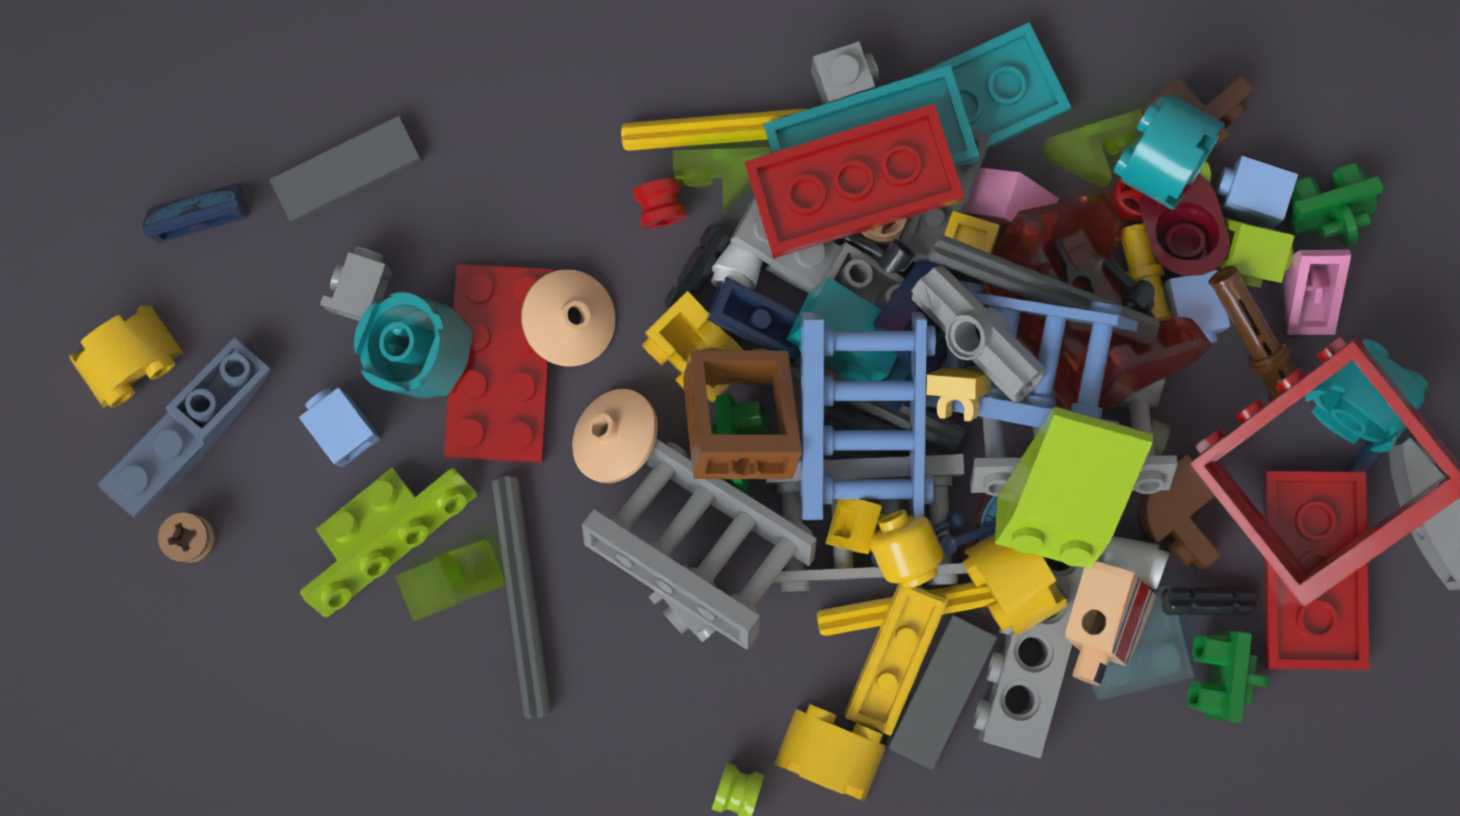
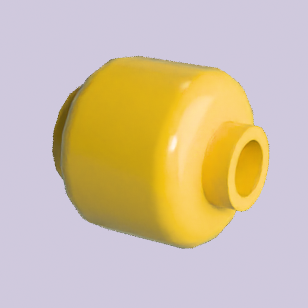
M898 510L878 521L880 529L874 533L869 545L882 575L888 582L900 583L902 588L908 589L921 585L938 574L937 566L941 563L944 552L930 521L925 516H908L906 510Z

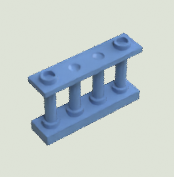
M959 281L984 307L997 308L1004 313L1010 324V333L1015 338L1021 313L1046 317L1038 361L1047 369L1045 372L1046 377L1032 391L1031 395L1025 397L1024 404L1009 401V397L991 380V392L978 397L980 403L978 416L1038 428L1042 427L1056 403V400L1051 399L1066 320L1093 324L1078 402L1072 403L1071 411L1119 424L1117 421L1102 419L1103 408H1099L1098 403L1113 328L1137 331L1138 321L1121 316L1122 307L1117 305L1092 302L1089 311L984 294V285ZM948 348L944 367L964 369L966 360L959 359ZM926 395V406L937 408V403L941 396ZM954 400L952 411L964 413V405L959 400Z
M801 312V513L803 520H823V505H832V499H909V509L913 517H924V504L933 503L932 474H925L926 356L935 355L936 334L935 326L927 325V319L922 312H912V331H833V326H824V318L821 312ZM833 351H911V381H833V376H824V356H833ZM833 401H911L910 430H833L832 425H824V406H833ZM833 450H910V479H832V474L823 475V456L832 455Z

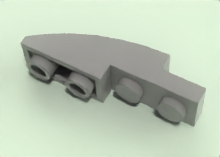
M755 198L751 201L730 239L736 245L768 263L765 270L808 294L827 277H830L883 310L905 279L897 273L884 271L876 260L847 242L839 246L830 241L773 259Z
M1410 437L1396 441L1392 449L1388 451L1391 475L1400 507L1444 476L1435 466L1436 462L1419 441L1414 442ZM1459 498L1411 532L1431 568L1448 590H1460Z

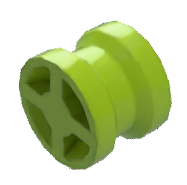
M726 762L711 810L720 813L730 810L736 812L738 816H752L764 774L753 772L748 775L739 772L736 765Z

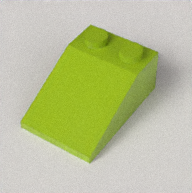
M1054 407L997 496L995 544L1013 548L1021 553L1035 554L1061 561L1069 566L1091 569L1113 537L1153 443V434Z

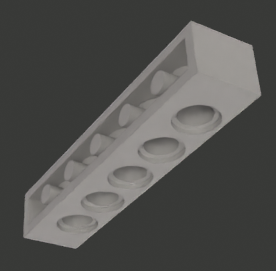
M1066 565L1061 571L1050 568L1056 579L1055 584L1067 601V608L1018 636H1015L1011 627L1005 631L999 630L1000 633L1006 634L1002 652L994 651L988 666L986 680L993 682L988 701L982 699L979 701L973 721V728L980 730L978 740L1041 759L1072 648V643L1065 638V631L1084 570L1080 566ZM1029 637L1036 639L1042 647V657L1033 666L1025 665L1020 660L1018 654L1021 642ZM1021 685L1029 694V704L1023 712L1013 714L1005 705V695L1011 687Z

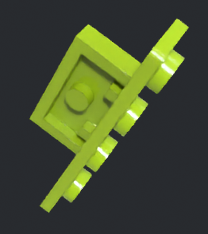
M391 467L316 528L337 561L301 589V596L323 617H329L336 610L344 607L352 597L374 579L386 573L390 566L411 549L423 543L427 536L449 518L460 513L477 496L476 491L455 468H451L419 495L415 496L403 478Z

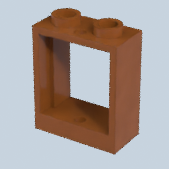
M718 348L690 350L683 383L693 479H793L802 450L788 351H770L764 348L750 351L720 350ZM706 384L773 385L779 435H712Z

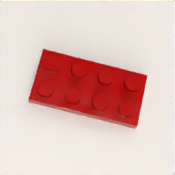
M935 103L744 162L773 259L964 201V194Z
M456 264L454 311L471 328L473 339L470 345L466 368L455 383L453 390L448 394L445 458L543 463L549 362L539 356L528 343L522 328L521 311L525 296L532 285L543 276L554 272L553 269Z
M1263 472L1264 517L1308 572L1367 531L1366 472ZM1264 557L1265 668L1369 670L1368 563L1304 607Z

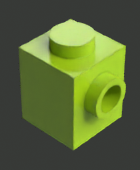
M1224 218L1229 233L1230 248L1226 260L1218 268L1224 269L1229 266H1236L1242 280L1249 286L1261 288L1263 279L1282 283L1284 272L1290 267L1292 262V243L1295 235Z

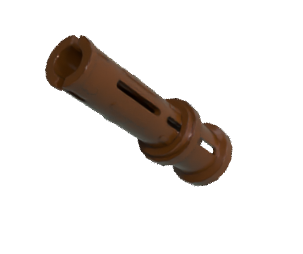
M1229 266L1215 273L1208 283L1216 292L1232 324L1249 350L1248 365L1253 373L1261 376L1269 390L1267 398L1270 402L1280 394L1275 386L1296 370L1290 359L1292 351L1288 343L1277 340L1259 306L1242 280L1236 266Z

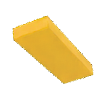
M900 583L898 584L845 709L844 716L846 719L891 736L948 602L945 596L919 586L905 589L902 588Z

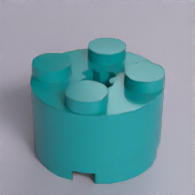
M1162 94L1156 104L1152 103L1137 127V130L1144 133L1142 138L1138 137L1132 147L1128 146L1125 149L1113 172L1122 177L1121 181L1174 210L1185 195L1181 193L1185 185H1189L1190 182L1193 183L1220 136L1218 133L1224 128L1225 123L1173 94L1169 97Z
M405 292L390 294L391 297L381 303L375 302L368 307L359 320L354 336L355 354L360 355L363 369L360 370L364 377L372 385L380 389L417 398H431L449 394L466 368L470 345L473 339L471 328L463 322L459 314L445 304Z
M1363 339L1362 343L1418 410L1424 402V392L1428 387V382L1425 378L1413 370L1403 369L1390 360L1387 350L1379 343ZM1353 360L1305 395L1306 403L1314 400L1316 403L1311 412L1324 426L1339 437L1355 445L1360 438L1373 442L1369 449L1371 451L1381 453L1390 451L1407 427Z

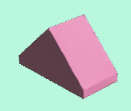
M980 168L963 214L998 224L1002 231L1043 244L1059 198L1020 172Z
M1299 250L1292 255L1291 265L1284 272L1283 276L1284 321L1287 335H1335L1351 260L1350 250Z

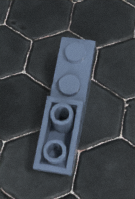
M233 338L165 407L167 414L98 483L99 488L135 520H138L169 487L174 489L204 457L246 407L271 373V369L237 339Z

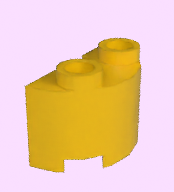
M688 291L645 332L648 339L642 344L643 348L661 366L668 360L681 373L675 381L683 390V376L690 350L718 348L720 350L744 351L718 325L707 320L708 312ZM706 384L708 399L714 402L716 396L721 395L730 385Z
M140 306L137 310L138 313L125 322L120 315H117L103 323L80 341L85 348L83 351L69 356L71 362L103 408L108 405L110 408H114L129 400L135 394L132 385L145 375H148L150 380H155L165 375L175 366L173 360L184 353L152 306Z
M995 533L965 550L969 558L962 561V564L974 585L978 588L986 584L995 601L987 606L1002 631L1011 627L1015 636H1018L1068 607L1066 599L1061 595L1055 584L1056 579L1042 556L1021 553L1013 548L995 544Z
M809 704L806 713L796 709L774 764L780 768L797 773L800 777L823 787L865 801L887 747L880 743L883 734L858 723H855L852 732L834 725L837 717L836 714Z

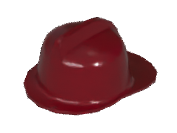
M1198 173L1193 183L1190 182L1189 185H1185L1181 192L1185 195L1174 210L1169 209L1143 193L1140 197L1142 220L1151 249L1157 261L1168 271L1184 276H1202L1216 270L1226 260L1230 248L1229 233L1217 195L1211 184Z

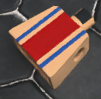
M1098 561L1094 563L1091 569L1084 568L1065 631V638L1080 650L1072 673L1073 677L1101 686L1109 661L1123 666H1127L1130 663L1156 599V595L1135 572Z

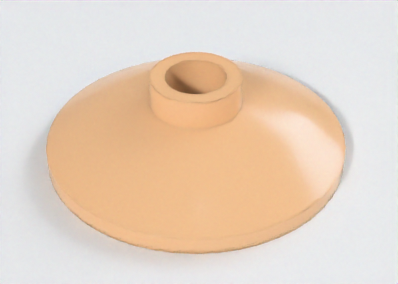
M558 270L543 276L529 289L522 305L521 323L528 343L543 359L560 366H579L597 358L609 345L615 329V310L606 289L596 279L577 270ZM571 307L576 308L581 314V320L578 325L571 323L568 319L567 314Z
M616 389L602 394L589 404L577 422L572 441L574 460L584 475L600 483H615L630 477L643 466L654 448L658 431L657 416L651 403L644 396L633 390Z

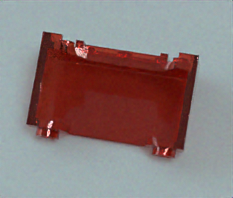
M1104 193L1021 210L994 245L993 255L1065 283L1067 280L1063 274V269L1051 247L1052 242L1061 239L1078 271H1086L1095 278L1097 284L1095 295L1122 305V298L1128 293L1102 267L1103 263L1109 258L1116 263L1111 254L1118 246L1123 231L1121 219ZM983 282L989 295L1032 301ZM1072 283V286L1087 291L1083 283ZM1151 311L1147 314L1148 316L1155 318ZM1021 313L1017 337L1023 346L1038 360L1046 317ZM1187 316L1173 317L1162 326L1160 325L1157 336L1151 344H1142L1112 332L1098 407L1104 410L1193 364L1212 345L1199 325ZM1066 320L1053 390L1064 407L1071 411L1072 403L1078 402L1093 324Z

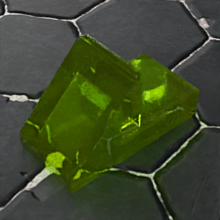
M1138 109L1047 138L1041 149L1044 159L1101 188H1106L1112 180V174L1103 150L1107 149L1108 154L1113 155L1125 151L1128 146L1132 147L1135 140L1142 134V132L1137 130L1143 117L1141 110Z
M770 147L673 150L674 178L684 179V185L707 186L713 183V178H722L723 215H725L751 188L744 162L770 154Z
M488 539L440 554L433 561L395 576L413 622L506 585Z

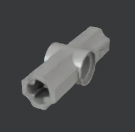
M943 265L934 267L928 274L920 278L911 291L913 293L911 299L946 333L945 338L950 351L959 359H971L1014 403L1023 400L1046 377L1045 372L1047 369L1010 333V324L1004 313L997 308H985ZM976 326L980 331L981 341L976 335Z

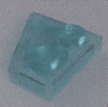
M1170 585L1159 587L1153 592L1156 595V599L1130 663L1127 666H1123L1109 661L1101 686L1091 684L1096 701L1194 678L1178 615H1167L1162 611L1161 594L1164 589H1170Z

